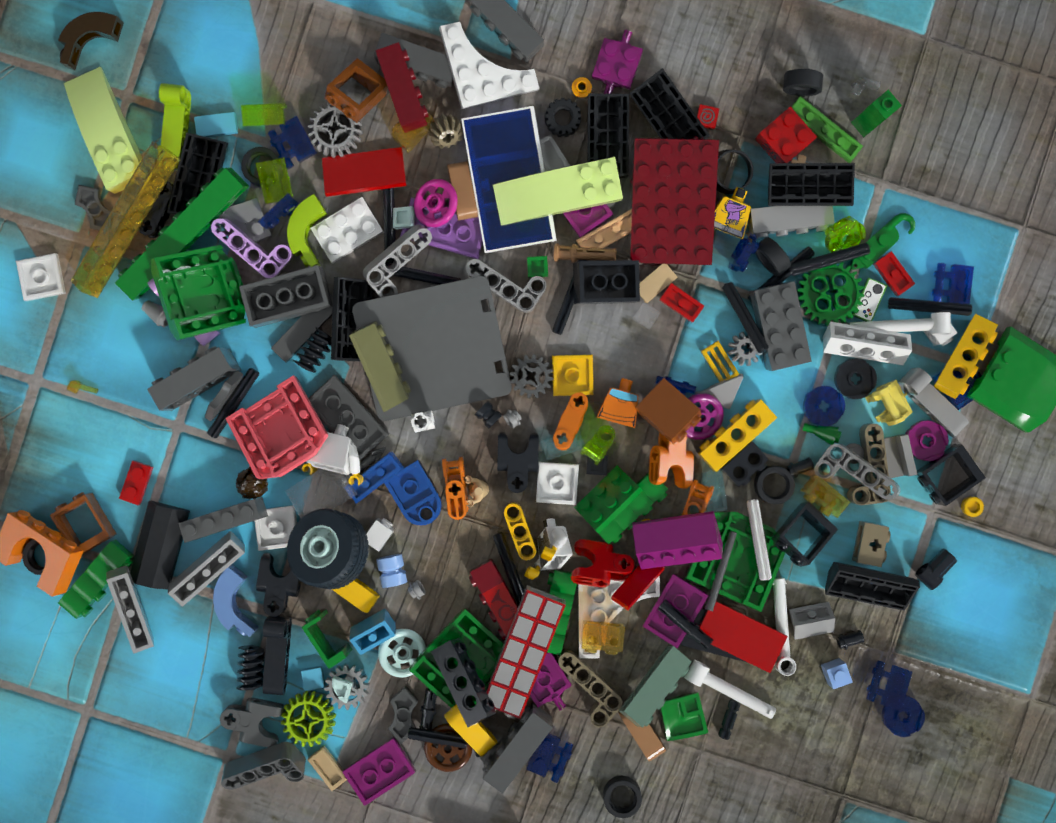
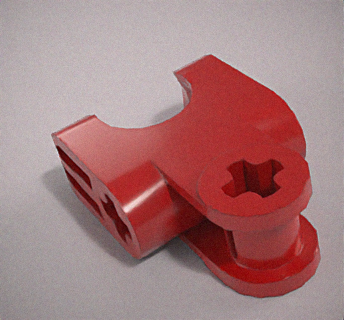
M579 539L575 542L574 550L576 554L587 557L593 565L587 568L578 567L574 569L571 573L573 583L594 587H608L610 580L622 582L631 575L634 568V560L629 555L613 553V546L611 544Z

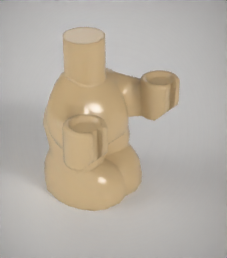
M467 475L465 483H470L469 493L472 499L467 500V506L472 507L488 494L489 486L483 480Z

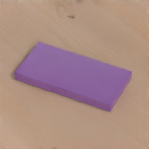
M411 197L409 206L414 207L415 198ZM427 207L422 209L425 216L430 212ZM455 211L453 217L446 224L440 227H428L422 224L414 215V225H423L432 234L429 246L473 259L479 258L483 240L478 217L458 221ZM441 212L435 214V219L442 216ZM410 228L402 229L400 237ZM420 232L418 235H419V238L421 239V238L423 237V235H422V233Z

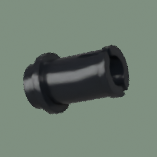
M808 457L794 464L792 462L789 463L786 469L793 477L797 478L799 474L813 470L814 464L811 458Z
M860 630L846 635L839 634V637H836V642L840 649L847 650L849 646L863 643L864 636Z

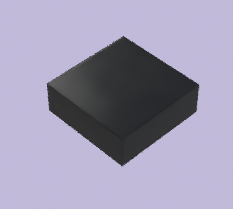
M587 454L586 474L607 476L608 455Z

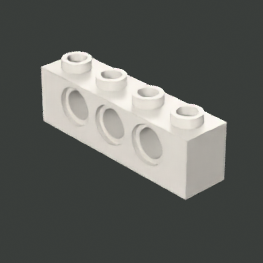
M830 322L823 335V353L904 365L912 352L910 334Z

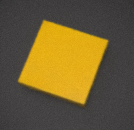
M593 355L552 356L553 396H572L578 392L585 395H594Z

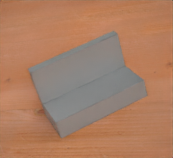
M901 434L884 438L889 477L917 475L909 436Z
M829 602L789 609V616L794 627V640L834 632L835 616Z

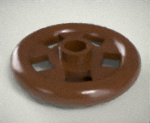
M449 723L438 725L432 729V731L453 732L459 735ZM424 743V752L428 762L434 768L444 772H453L461 769L469 761L472 754V747L468 743L467 747L463 749L451 746V751L444 749L447 745L439 744L437 748L432 746L433 743ZM438 753L445 758L442 762L435 757ZM457 754L460 759L452 763L450 758Z

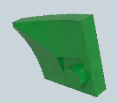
M698 692L667 699L660 708L666 741L685 739L708 733Z

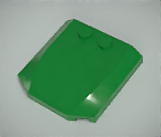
M221 245L151 259V273L170 331L176 340L246 323V319H244L245 307L239 286H243L236 262L232 257L229 258L225 254Z
M1009 326L1006 327L997 343L999 347L983 375L975 380L967 397L1021 431L1029 433L1046 422L1056 406V355Z
M716 512L714 514L723 542L722 552L729 531L737 533L718 594L762 612L785 555V552L779 550L771 539L776 531L774 528L763 524L772 578L760 580L749 517L738 512ZM720 559L691 563L685 578L711 590Z
M465 608L447 624L409 668L412 674L450 708L456 705V702L431 651L449 640L460 638L466 645V652L470 660L474 662L476 672L484 682L486 690L504 644ZM455 658L454 663L458 666V661ZM464 677L463 681L467 685V680ZM473 696V702L476 704V698Z

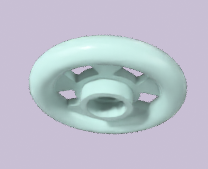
M397 629L396 636L379 646L378 658L382 668L388 674L399 678L413 675L409 668L401 669L400 664L409 662L411 667L416 658H412V650H419L420 655L426 649L425 642L413 630ZM405 637L413 640L411 645L403 643ZM395 640L398 644L392 650L388 645L391 641ZM401 649L406 650L404 656L399 655ZM393 655L396 661L392 665L387 660V657Z

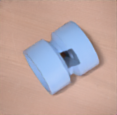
M394 554L376 559L378 571L382 572L380 576L382 588L398 586L408 582L406 571L402 570L404 566L402 554Z

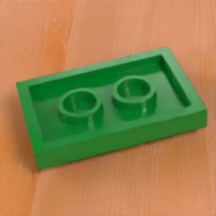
M617 465L574 508L599 534L643 490Z

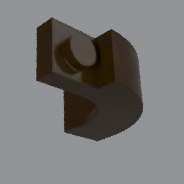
M89 12L74 18L65 26L58 39L65 46L60 52V63L68 69L76 70L85 44L94 38H107L118 42L124 22L117 16L105 12Z

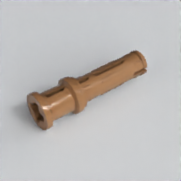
M555 243L554 261H616V248L578 247L576 244L563 246Z

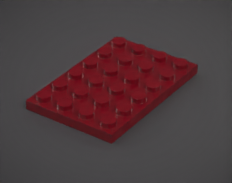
M635 138L630 260H639V263L712 265L719 139Z

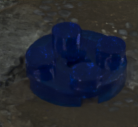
M750 232L746 233L747 238L740 239L731 255L734 261L733 264L729 262L728 268L735 272H744L748 266L749 261L747 260L750 254H754L759 247V243L756 242L757 236Z
M819 386L813 388L805 395L803 411L810 423L818 426H831L836 424L844 414L845 400L842 394L832 387ZM823 400L826 404H829L826 412L819 408Z
M893 695L888 698L882 709V721L893 734L900 737L912 736L910 734L918 732L922 728L925 721V713L920 703L913 697ZM905 711L908 717L900 721L899 713Z

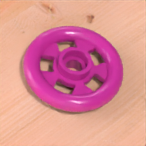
M432 179L419 188L414 199V211L422 224L428 227H440L453 217L458 203L454 187L446 180ZM438 187H441V188L444 189L442 195L439 194V193H436L437 190H438ZM429 191L431 194L425 200L424 196ZM445 199H449V207H445ZM425 207L430 211L426 216L422 210ZM441 212L442 216L435 219V214Z

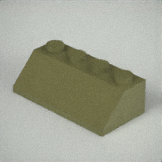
M377 321L354 330L349 337L382 410L385 412L407 400L411 389L408 382H403L400 374L403 372L400 364L394 362L392 346L390 343L386 344L384 336H386L383 326L381 324L378 325Z

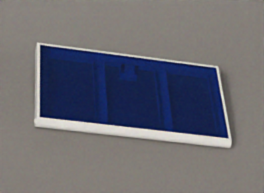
M534 106L462 118L484 252L491 253L557 241L552 215L501 226L493 188L494 184L545 172Z

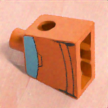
M621 378L619 389L610 387L596 417L635 428L637 415L635 407L638 405V395L630 393L633 381Z

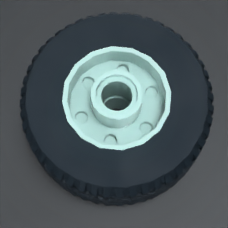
M327 508L311 511L296 523L289 536L287 558L293 574L301 582L317 588L339 589L345 587V585L347 586L360 575L367 561L369 542L366 532L358 520L346 513Z

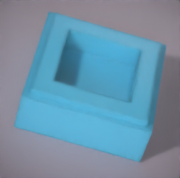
M322 666L301 671L304 691L324 688L326 686Z

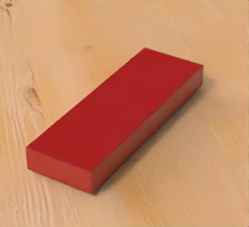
M639 565L614 592L611 599L628 611L664 571L665 566L641 569Z

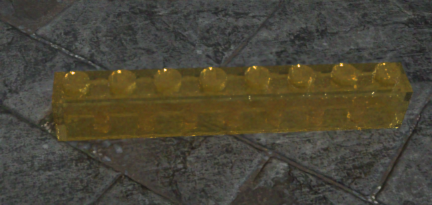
M153 141L70 280L80 292L96 298L101 294L180 160L170 150Z

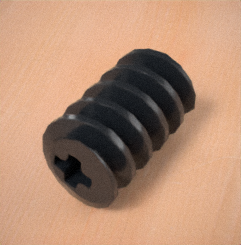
M315 327L318 334H310L314 340H306L309 347H301L304 354H296L300 360H293L303 369L313 373L317 371L313 365L321 366L318 358L325 359L326 356L323 352L330 353L331 351L327 345L331 346L332 337L318 327Z
M255 645L238 647V649L244 650L243 653L238 654V657L244 658L243 661L238 662V665L243 666V669L237 670V673L243 674L242 677L237 678V681L243 684L237 686L236 689L248 691L260 688L263 685V681L260 680L263 678V673L260 671L264 667L261 664L264 661V657L261 656L264 654V649Z

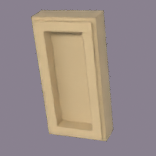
M667 264L660 265L640 282V297L647 304L678 277Z
M325 745L307 759L331 791L347 780L342 773V767Z

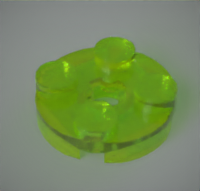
M852 216L840 219L825 230V246L832 253L859 245L861 239L863 241L865 239V227Z

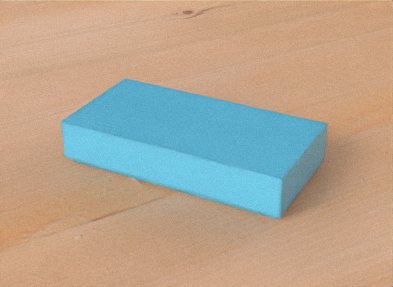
M235 112L194 117L196 135L215 137L238 134Z

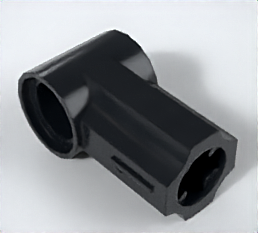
M942 549L929 563L922 565L916 571L915 576L929 590H934L942 583L943 576L955 565L957 560L946 549Z

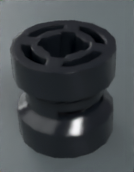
M489 401L474 414L478 419H483L484 425L488 429L502 416L499 411L492 409L493 405Z

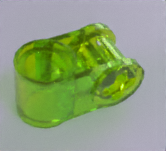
M609 425L601 426L585 444L580 454L588 456L594 461L595 465H598L614 443L615 430ZM608 433L611 435V438L604 440L600 435Z

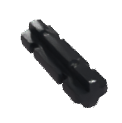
M733 699L729 700L727 706L729 709H726L721 724L723 727L720 728L718 733L719 737L725 740L730 739L732 733L730 730H733L737 717L736 712L740 708V703Z

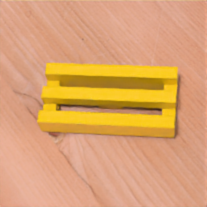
M719 341L700 351L719 382L739 375ZM717 347L720 354L727 363L728 367L732 371V375H729L728 371L726 370L725 366L723 365V363L721 362L720 358L718 357L713 348ZM708 351H710V353L712 354L713 358L722 370L726 379H723V377L721 376L720 372L718 371L715 364L708 355Z

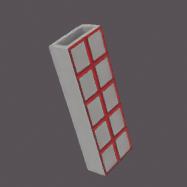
M526 586L486 687L488 697L494 702L495 711L504 712V715L509 718L517 717L521 719L566 606L565 599L531 586Z

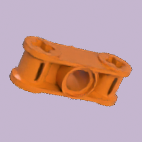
M583 393L573 394L561 415L553 436L554 445L559 450L563 451L570 448L582 425L584 415L588 409V398ZM582 400L583 405L576 407L575 401ZM566 436L567 442L560 444L558 438Z
M694 480L682 515L691 514V505L697 506L699 513L705 512L713 494L714 486L708 487L698 483V480Z

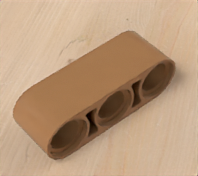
M468 162L447 164L450 184L454 187L458 198L456 209L458 221L477 218L478 210Z
M618 711L624 724L649 762L667 751L651 724L643 728L637 727Z

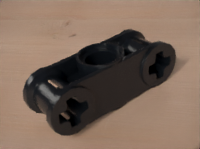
M159 180L157 182L160 185L158 188L154 187V195L148 199L149 203L147 206L145 205L144 212L137 225L139 232L149 238L160 236L158 233L164 228L171 214L167 210L174 185L167 180ZM148 226H152V230H148Z

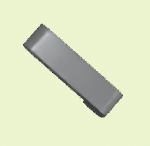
M414 225L364 268V278L380 297L398 294L396 286L389 278L431 242V232L423 225ZM420 232H421L422 235H423V237H422L421 239L419 238V235H418ZM408 244L409 250L401 253L402 246ZM388 258H394L392 265L385 266ZM378 271V276L375 279H369L371 272ZM391 286L389 293H382L384 287Z
M472 259L466 265V271L470 278L481 276L478 272L472 274L471 267H476L477 265H479V270L485 273L484 277L496 276L498 282L496 285L490 286L491 292L523 313L531 312L545 293L546 282L540 276L532 277L525 288L522 289L478 259ZM535 281L541 282L543 285L542 290L534 291L531 287L532 283ZM512 287L515 293L511 297H506L503 294L504 289ZM522 299H530L532 302L531 306L523 308L520 305Z
M911 368L898 382L901 390L907 393V396L935 423L944 427L949 436L955 438L969 424V421L930 384L932 378L926 371L921 368Z
M843 444L829 446L815 465V473L822 479L833 477L842 468L886 500L894 499L900 494V486L897 482ZM837 447L843 452L842 457L839 459L833 455V451ZM854 459L860 464L857 471L852 470L850 467V462ZM823 464H828L830 467L828 475L823 474L821 471ZM869 472H874L877 475L875 483H870L867 480ZM884 479L885 481L882 484L887 487L892 485V491L894 492V494L891 493L887 495L886 488H884L883 486L877 488V486Z

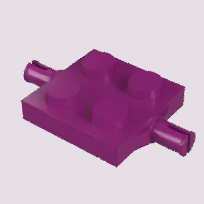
M624 30L621 41L608 38L603 40L592 79L606 84L604 94H612L614 87L631 90L643 49L629 44L632 34L630 30Z
M546 653L530 696L537 707L546 702L554 701L560 711L562 707L563 709L566 707L560 696L563 691L572 686V683L560 668L552 653Z

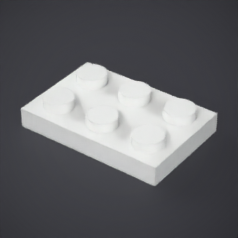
M363 197L310 228L332 264L384 233Z

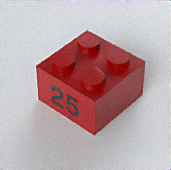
M790 106L762 130L755 140L775 163H789L810 145L817 136Z

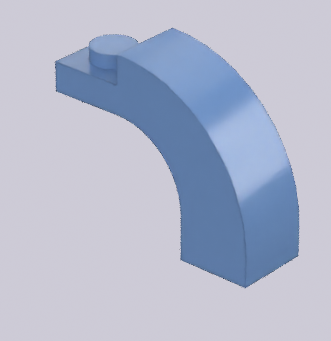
M232 564L224 570L215 585L213 594L214 609L219 621L227 630L236 626L240 634L250 637L259 627L239 610L236 602L238 589L248 576Z

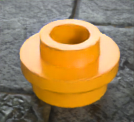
M579 77L572 83V92L576 97L585 98L588 96V93H591L592 84L587 78ZM580 84H583L586 88L584 90H580L578 86Z

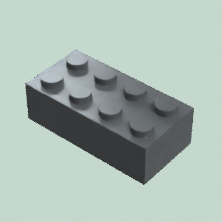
M319 265L239 286L249 326L254 328L333 307L324 269Z
M795 281L749 291L756 325L769 346L767 351L763 352L766 370L775 371L812 362Z
M214 346L206 350V355L203 357H195L187 362L188 365L184 368L178 367L169 372L170 376L163 379L162 377L151 383L153 386L147 390L159 411H173L226 380L235 371H241L230 349Z
M532 703L530 706L526 705L521 719L517 723L515 721L508 729V736L505 739L502 737L495 747L497 749L493 755L489 754L483 762V780L503 794L553 728L552 716L540 707H537L535 703Z

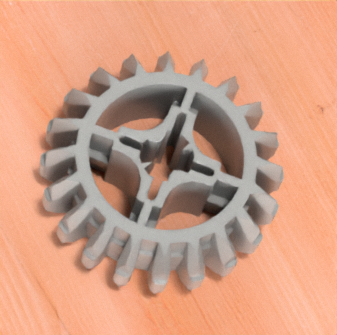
M329 102L326 109L323 105H320L321 112L319 113L315 110L316 118L310 117L309 119L313 123L308 125V129L312 131L308 134L309 138L313 139L311 141L312 145H317L316 149L318 152L323 150L325 156L329 155L331 151L333 158H335L337 152L340 157H343V151L345 150L348 154H351L349 148L352 146L353 149H357L354 142H361V138L357 135L363 134V131L358 129L363 126L362 122L356 123L351 118L346 117L342 111L335 106L333 107ZM340 116L346 117L350 121L351 128L341 124ZM331 117L330 122L323 123L327 118ZM337 126L339 130H336L335 133H333L332 130H335ZM320 132L330 135L331 144L322 141ZM348 136L344 142L339 144L342 137Z

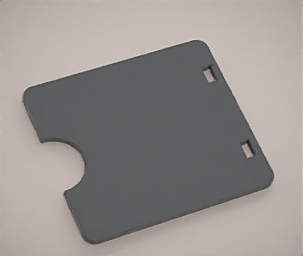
M477 276L361 301L353 306L352 312L356 329L377 321L378 325L381 324L386 333V336H384L386 344L390 343L392 346L394 362L400 364L403 372L400 374L403 382L407 381L411 389L407 400L383 412L370 383L377 416L382 421L505 396L511 392L512 385L510 383L490 284L486 277ZM487 298L490 311L483 312L480 300ZM501 360L503 372L496 373L494 362Z

